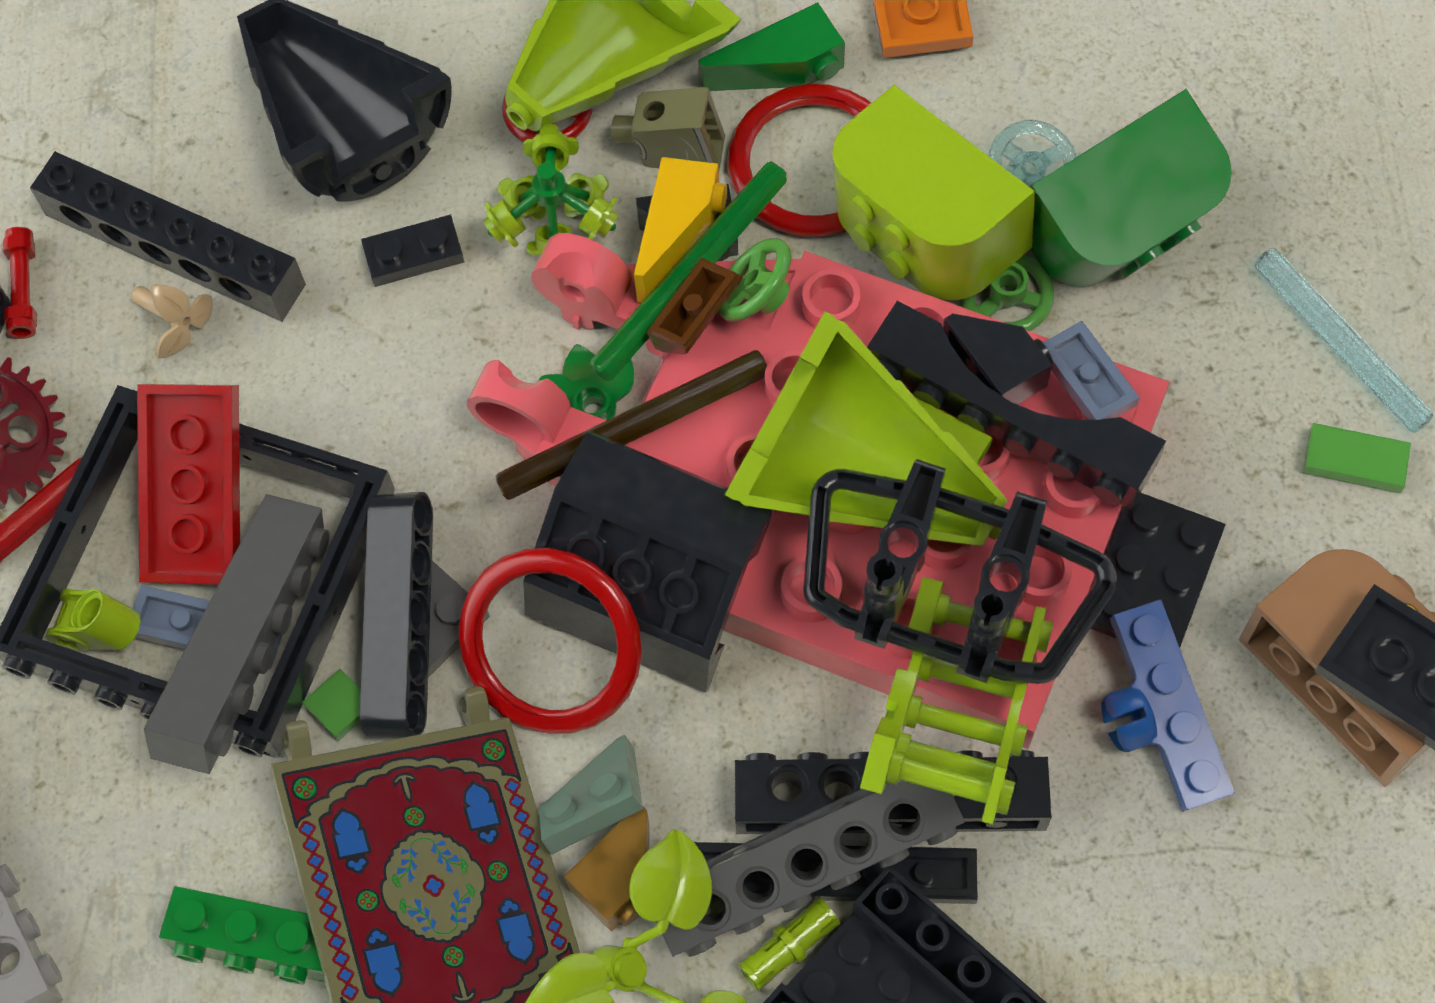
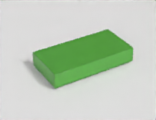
M1313 423L1309 430L1303 473L1401 493L1405 487L1411 443Z

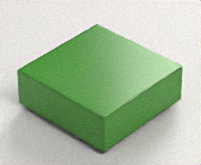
M341 669L336 671L302 702L305 708L338 742L360 723L361 689Z

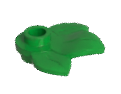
M576 344L565 359L562 374L543 375L539 378V381L549 379L566 394L572 408L585 412L584 410L588 405H599L601 407L600 411L588 414L609 420L616 415V403L628 395L633 387V362L630 359L613 380L606 381L592 370L590 363L595 355L584 346Z

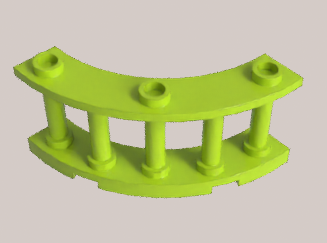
M922 577L909 627L931 634L933 624L944 626L945 621L969 627L974 607L950 601V595L942 594L944 587L942 581ZM1035 607L1032 622L1013 618L1006 637L1026 642L1022 661L1033 662L1036 651L1043 653L1047 651L1053 622L1044 620L1045 608ZM913 651L908 671L898 668L896 670L885 708L887 709L886 716L881 717L877 730L874 733L860 789L882 794L887 783L897 785L898 780L986 803L982 822L993 825L996 812L1007 815L1015 782L1006 780L1005 775L1010 754L1018 757L1021 755L1028 725L1018 723L1027 683L1006 682L993 677L989 678L988 683H984L956 673L957 665ZM932 677L1011 698L1006 724L1003 725L922 703L923 697L914 695L918 680L928 682L929 678ZM916 724L998 745L1000 748L996 763L912 741V735L903 733L906 726L915 729Z

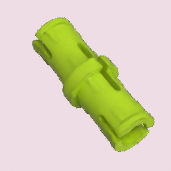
M818 897L805 911L786 926L779 924L773 929V936L758 950L741 961L738 967L751 985L760 992L763 987L793 962L799 964L807 958L805 952L813 947L823 936L827 935L835 927H838L840 921L829 905Z

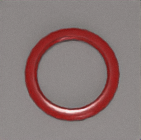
M802 84L787 87L766 96L745 114L735 128L728 146L727 168L734 191L738 195L753 178L750 157L754 140L763 126L776 115L792 108L812 105L836 108L855 117L869 106L871 102L851 90L829 84ZM770 201L757 215L760 221L776 230L800 237H826L847 232L841 225L837 212L826 215H801L787 211Z
M552 548L524 549L503 556L484 569L470 587L461 609L459 625L461 656L471 682L475 687L484 688L488 704L505 718L508 717L510 721L524 728L547 734H572L596 727L614 715L629 698L639 676L642 656L640 629L629 600L617 583L603 570L574 553ZM532 573H552L566 576L585 586L599 599L609 613L616 632L618 648L615 668L605 687L597 696L585 704L566 710H548L532 706L513 695L502 685L492 671L484 651L482 636L484 617L494 597L504 586L513 580Z

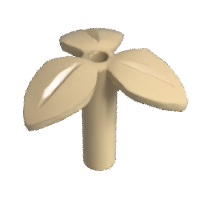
M154 284L151 286V290L144 286H139L132 293V301L170 323L171 328L161 336L156 347L155 355L158 358L172 356L184 349L191 342V334L188 327L193 325L197 328H203L212 313L213 300L212 296L208 294L197 296L189 308L187 294L176 287Z

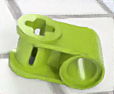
M63 589L59 598L63 602L54 627L48 628L45 638L51 643L77 652H88V650H122L136 637L141 623L140 614L137 610L97 589Z

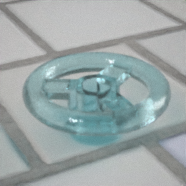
M1023 120L1007 126L996 136L988 154L989 157L1001 166L1002 156L1008 159L1009 163L1006 170L1029 187L1045 177L1047 166L1061 158L1063 163L1066 164L1077 157L1071 142L1064 133L1055 126L1039 120ZM1023 134H1037L1050 140L1054 146L1041 153L1037 151L1025 152L1011 143V141ZM1025 162H1029L1035 167V174L1027 171Z

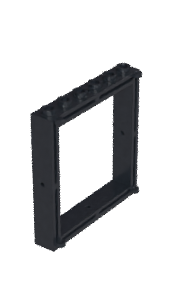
M117 385L0 625V659L3 661L1 667L13 675L30 679L34 673L49 678L47 683L60 691L75 695L78 689L95 694L94 700L112 709L122 710L124 704L140 709L139 714L149 720L168 683L167 681L42 640L61 601L59 599L61 592L67 588L138 440L137 391ZM239 423L240 464L350 498L257 712L249 709L245 715L239 714L233 726L232 741H235L233 746L239 751L254 757H262L263 754L269 757H280L284 749L281 737L285 731V726L287 723L297 719L303 705L302 702L307 696L366 559L367 514L370 500L375 495L394 494L395 488L388 470Z

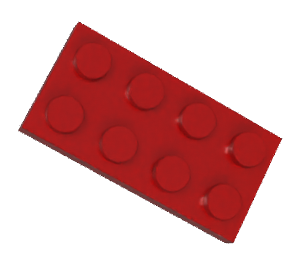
M137 384L139 582L219 584L240 545L239 385Z

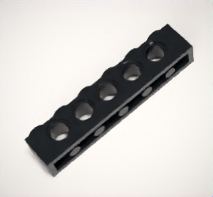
M56 151L30 187L46 216L281 322L284 321L306 285L296 258Z
M964 750L956 752L996 763L997 757H983V753L979 751ZM1022 750L1020 757L1010 754L1005 779L1015 782L1007 815L996 812L993 825L982 822L986 803L955 795L954 799L965 821L956 826L957 831H1047L1052 818L1048 756L1035 757V753L1029 750ZM807 752L799 754L797 759L776 760V756L770 753H752L747 755L745 760H735L736 834H766L837 801L831 799L825 792L826 787L831 783L843 782L851 787L853 793L861 790L860 785L869 752L852 753L848 756L849 759H828V755L824 753ZM789 782L797 785L801 790V794L795 800L782 801L773 794V790L779 784ZM899 804L890 811L888 820L896 827H908L915 822L918 810L910 804ZM852 826L843 833L869 832L862 827Z

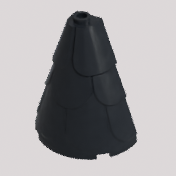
M266 0L237 16L252 78L260 90L267 118L273 127L283 163L308 192L317 197L321 195L332 196L337 202L367 198L399 182L416 168L429 153L431 148L427 145V142L436 127L444 128L452 97L451 78L441 72L439 67L388 47L380 40L339 25L336 19L288 0Z

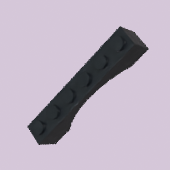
M898 300L867 346L894 379L900 380L915 397L937 409L950 413L971 427L999 439L1010 452L1021 457L1031 456L1046 464L1048 469L1057 477L1066 481L1076 480L1093 489L1094 494L1099 499L1111 505L1121 504L1131 510L1156 468L1166 444V440L1122 417L1100 420L1064 419L1037 413L1007 400L987 387L965 366L951 346L940 322Z

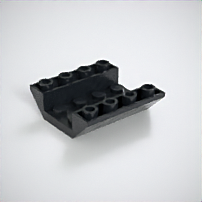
M589 431L585 434L554 489L535 548H552L574 553L603 570L617 583L629 600L640 629L642 646L640 664L707 692L725 646L719 643L738 589L748 562L759 553L774 510L745 506L740 501L726 496L725 493L728 488ZM532 573L524 577V611L526 616L617 654L616 632L609 613L599 599L585 586L566 576L552 573Z
M888 866L854 902L853 913L786 986L781 982L763 1003L1047 1002L892 866Z

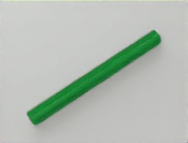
M771 161L765 163L591 359L592 370L606 381L615 378L649 339L648 329L699 260L704 258L716 263L787 182V173L782 167Z

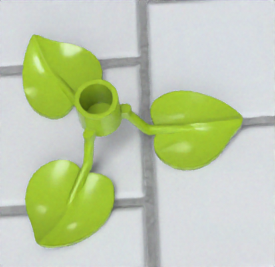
M672 829L663 840L642 856L634 868L629 885L633 907L643 919L654 922L658 921L655 927L633 938L626 937L623 940L622 947L604 945L596 949L593 954L574 953L566 956L542 977L531 992L526 1003H614L613 998L608 993L613 989L627 992L634 990L663 1003H687L644 981L647 974V965L642 954L637 951V947L664 934L668 929L669 923L679 929L688 930L696 927L705 916L712 896V880L707 862L697 845L682 831ZM725 990L711 991L700 1001V1003H747L740 995Z

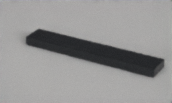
M694 842L706 861L744 844ZM843 845V846H845L846 848L852 849V850H856V849H860V848L864 847V846H849V845ZM910 847L907 849L909 855L905 859L891 865L933 903H977V848ZM802 849L794 854L791 861L798 870L809 872L815 870L820 865L822 858L815 850ZM875 863L860 870L861 877L854 883L837 890H832L830 885L811 893L812 900L820 897L824 901H856L886 867L881 868L879 863ZM762 871L748 874L743 881L745 887L756 894L767 892L774 884L770 875ZM716 894L711 896V898H721Z

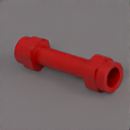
M12 227L5 231L3 239V253L10 260L11 306L4 309V322L8 336L26 339L36 334L37 312L30 305L29 260L36 256L35 242L32 230L25 227Z

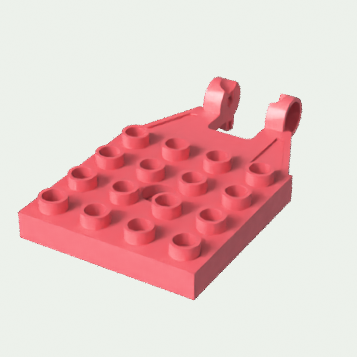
M557 233L551 236L532 272L531 280L535 288L546 299L560 307L562 317L571 323L573 328L578 330L581 327L592 330L596 322L619 329L641 304L637 302L634 272L636 264L626 265L617 254L602 244L583 236L571 233ZM804 251L801 259H791L790 268L785 278V281L790 286L789 293L781 306L772 313L764 314L758 311L747 319L733 322L723 319L717 312L687 354L661 352L655 349L649 338L646 341L647 349L661 357L662 360L641 404L753 350H759L766 360L765 377L625 444V446L729 488L824 311L833 315L837 320L845 322L866 347L897 300L940 322L942 327L944 325V318L952 313L1001 323L1005 322ZM776 259L765 260L764 266L771 272L775 267ZM717 261L715 264L730 269L735 261ZM744 298L739 305L744 304L748 300ZM1027 331L1033 340L1039 339L1042 342H1045L1049 339L1047 337ZM492 360L485 364L467 400V407L471 414L494 432L513 440L517 452L524 459H528L607 421L572 408L566 394L551 380L543 379L535 383L523 382L514 377L512 371L499 360ZM1114 362L1140 397L1136 407L1119 417L1152 432L1170 382ZM1052 371L1046 388L1018 404L1041 414L1064 419L1087 420ZM939 409V410H941V411H943V412H945V413L951 415L950 413H948V412H946V411H944V410H942V409ZM989 435L992 437V442L979 463V467L1008 500L1004 508L1010 509L1017 491L1047 501L1042 525L1104 554L1123 505H1111L1102 501L1094 494L1093 489L1076 480L1066 481L1057 477L1048 469L1046 464L1031 456L1021 457L1010 452L1003 445L1002 441ZM561 476L548 481V483L556 486ZM774 510L759 553L748 562L724 631L889 695L897 668L908 671L913 651L891 643H887L886 648L883 649L854 639L855 631L838 625L808 604L804 597L803 586L809 515ZM830 522L825 591L849 607L861 611L864 587L867 581V563L872 556L878 553L880 533L883 528ZM987 537L983 546L928 539L924 565L916 575L897 623L909 627L922 577L942 581L944 583L942 594L950 595V601L974 607V600L979 592L982 567L990 557L996 540ZM906 540L895 541L888 547L892 554L901 558L910 557L917 551L916 547ZM1036 545L1029 570L1030 577L1026 595L1021 605L1018 606L1014 618L1032 622L1036 606L1046 609L1044 620L1053 622V628L1046 653L1035 652L1033 662L1041 663L1090 591L1095 575L1092 571ZM998 573L990 578L991 584L998 590L1008 592L1018 587L1014 577L1007 573ZM945 621L944 626L933 624L931 635L964 645L969 627ZM1006 637L998 657L1011 661H1022L1026 642ZM932 677L929 678L928 682L918 680L914 693L915 696L923 697L922 703L1003 725L1006 724L1012 700L1011 698ZM1055 679L1045 684L1027 683L1018 723L1028 725L1023 744L1025 749H1029Z

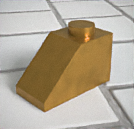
M644 806L643 810L621 820L564 875L568 889L611 932L620 923L626 927L640 916L633 907L629 885L634 868L642 856L649 850L650 822L647 809Z

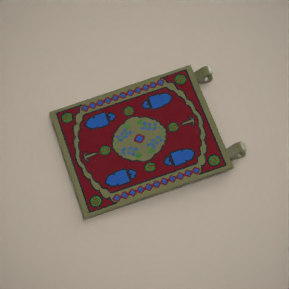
M482 687L467 688L464 691V696L459 700V709L467 724L466 726L312 756L307 723L304 720L289 722L285 726L281 740L288 761L273 763L270 766L331 1003H526L538 982L557 962L568 955L580 953L551 854L541 841L540 818L511 721L508 717L490 721L487 695Z

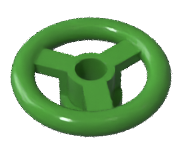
M778 238L765 239L745 251L729 270L740 274L741 277L744 275L741 284L733 290L718 311L723 319L734 322L747 319L758 311L769 314L779 308L785 301L790 289L789 283L785 281L791 264V251L785 241ZM776 253V264L771 272L764 266L766 255ZM744 298L748 300L744 304L739 305Z
M1024 254L989 285L990 296L982 304L977 306L974 295L960 299L963 308L988 317L994 315L1002 307H1012L1016 304L1035 309L1024 319L1005 322L1007 324L1023 326L1025 330L1031 331L1038 327L1049 315L1054 302V287L1051 277L1041 264ZM1027 272L1038 283L1040 294L1027 290L1029 281ZM1008 286L1013 288L1014 291H1005L1001 287Z

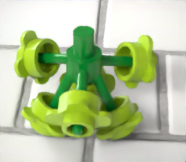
M549 123L540 128V133L533 139H527L523 143V152L526 156L532 157V161L537 167V173L535 176L527 175L516 181L510 178L501 180L497 190L503 196V199L494 206L488 201L484 204L487 209L485 212L487 218L483 222L488 229L489 236L494 237L500 243L507 239L513 247H517L519 243L516 237L526 230V226L521 219L531 217L534 220H540L547 215V224L535 231V241L529 242L526 246L529 254L541 256L551 236L557 233L572 234V229L569 226L557 223L556 207L564 203V212L572 219L584 215L578 228L589 234L588 238L593 240L596 234L605 238L609 231L616 229L615 221L619 214L614 212L612 208L618 198L613 196L610 202L604 199V193L609 188V181L602 174H596L592 178L580 173H574L565 182V178L560 170L567 166L569 155H575L578 152L579 143L577 139L563 135L555 124Z

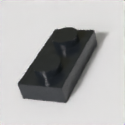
M451 214L361 239L374 287L465 262Z

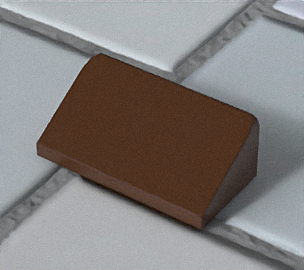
M701 258L648 329L647 334L655 349L666 353L687 354L742 280L741 275Z

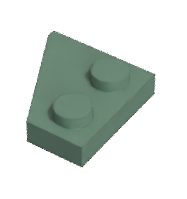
M625 735L617 738L539 808L541 841L551 854L643 810L635 749Z

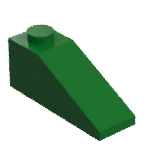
M817 2L698 59L699 85L709 88V91L787 88L802 84H812L818 80L825 81L835 76L840 69L844 68L845 42Z

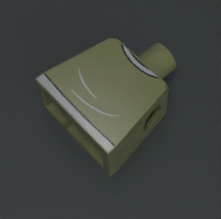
M707 87L642 92L637 98L634 116L615 115L613 117L611 127L613 142L636 144L644 164L648 167L659 168L661 158L667 157L717 163L720 170L726 135L711 93Z

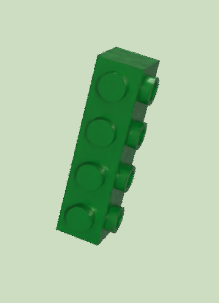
M178 886L173 887L159 938L173 950V957L194 963H203L204 957L223 961V967L246 974H253L255 968L274 972V978L293 984L304 985L306 979L325 982L308 913Z

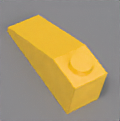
M667 157L661 158L634 272L637 302L642 303L710 227L714 222L716 212L722 213L724 211L727 184L719 182L717 163Z

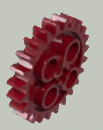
M7 357L0 367V414L11 404L17 405L18 410L0 421V510L5 508L8 494H11L18 503H22L27 497L25 486L36 493L41 490L44 484L39 475L51 479L56 468L49 461H60L64 455V451L53 444L63 443L67 437V432L54 428L63 422L65 413L50 412L58 396L48 395L43 397L41 395V391L46 383L44 378L32 384L27 381L30 373L29 366L24 367L17 374L12 372V358ZM11 426L24 427L30 432L32 441L26 443L17 442L10 436L8 428Z

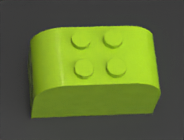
M895 84L849 121L837 134L833 144L832 155L839 221L850 234L856 246L864 252L871 251L880 258L888 271L897 279L902 280L904 278L922 293L941 300L965 299L984 290L1032 248L1035 191Z

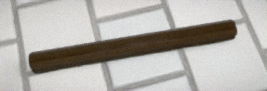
M753 350L498 472L495 476L497 485L502 495L507 500H511L561 476L587 432H594L625 445L764 378L767 367L766 360L759 350Z

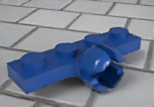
M1160 599L1113 615L1109 619L1129 669L1131 685L1112 692L1101 702L1104 724L1130 716L1132 721L1117 727L1116 731L1108 733L1113 744L1118 750L1123 752H1131L1146 746L1156 747L1161 754L1182 812L1235 794L1162 600Z

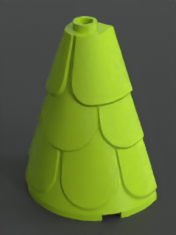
M549 0L542 18L536 19L508 83L505 96L508 107L506 109L507 116L518 128L523 130L528 128L538 131L549 123L555 124L607 102L612 98L613 93L658 75L666 67L718 44L738 26L741 18L720 0H695L693 6L686 0Z
M824 311L725 493L726 496L740 501L745 506L809 515L812 488L816 481L825 473L835 469H849L907 480L915 460L919 459L946 468L942 488L1003 508L1008 501L950 431H942L900 380L894 379L845 322L837 320L826 311ZM837 490L831 498L830 522L884 528L891 517L897 500L848 490ZM937 508L929 539L983 546L987 537L996 540L1001 529Z

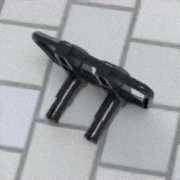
M919 459L915 460L907 480L849 469H835L825 473L816 481L810 497L803 586L804 597L812 608L838 625L855 631L854 639L883 649L886 648L887 643H891L957 665L956 673L984 683H988L989 678L993 677L1006 682L1045 684L1059 676L1116 589V571L1106 555L1042 525L1047 501L1017 491L1010 509H1006L942 488L946 468ZM837 490H848L897 500L887 525H885L880 533L878 553L872 556L867 563V581L864 587L861 611L849 607L825 591L831 498ZM937 508L1001 529L991 555L982 567L979 592L974 600V610L964 645L897 623L916 575L924 565L926 546ZM906 540L912 543L917 551L910 557L901 558L892 554L888 547L895 541ZM1036 545L1092 571L1095 575L1094 585L1041 663L1011 661L998 657L1017 608L1025 598L1029 584V570ZM998 573H1007L1014 577L1018 587L1008 592L998 590L991 584L990 578Z

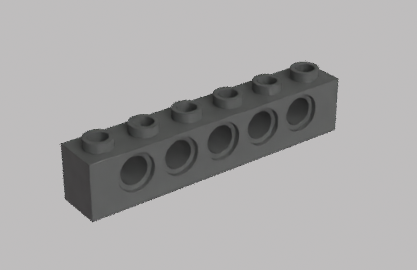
M898 780L897 785L887 783L882 794L861 789L707 860L712 880V894L722 898L725 903L724 910L714 916L705 915L696 927L688 930L679 929L669 923L667 931L662 934L672 957L685 951L688 957L698 955L712 948L717 943L715 937L734 929L737 935L746 933L765 921L763 915L780 907L783 908L784 912L796 910L813 899L811 893L828 885L831 886L832 890L846 887L861 877L860 870L875 863H879L880 867L884 868L902 861L909 855L907 849L925 840H927L929 845H935L950 839L958 832L956 826L965 821L953 795L901 780ZM899 804L914 806L918 810L915 822L903 828L891 824L888 817L890 811ZM859 826L866 829L870 834L868 843L856 850L843 846L840 842V837L847 828ZM802 849H812L819 853L822 861L815 870L804 872L798 870L793 865L791 860L794 854ZM762 871L770 875L774 884L767 892L756 894L749 891L743 881L748 874Z

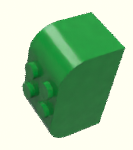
M1184 89L1030 186L1035 191L1031 250L1041 266L1054 279L1074 287L1094 286L1117 272L1125 279L1148 264V262L1169 251L1200 230L1202 227L1197 220L1223 200L1231 182L1230 158L1224 145L1187 89Z

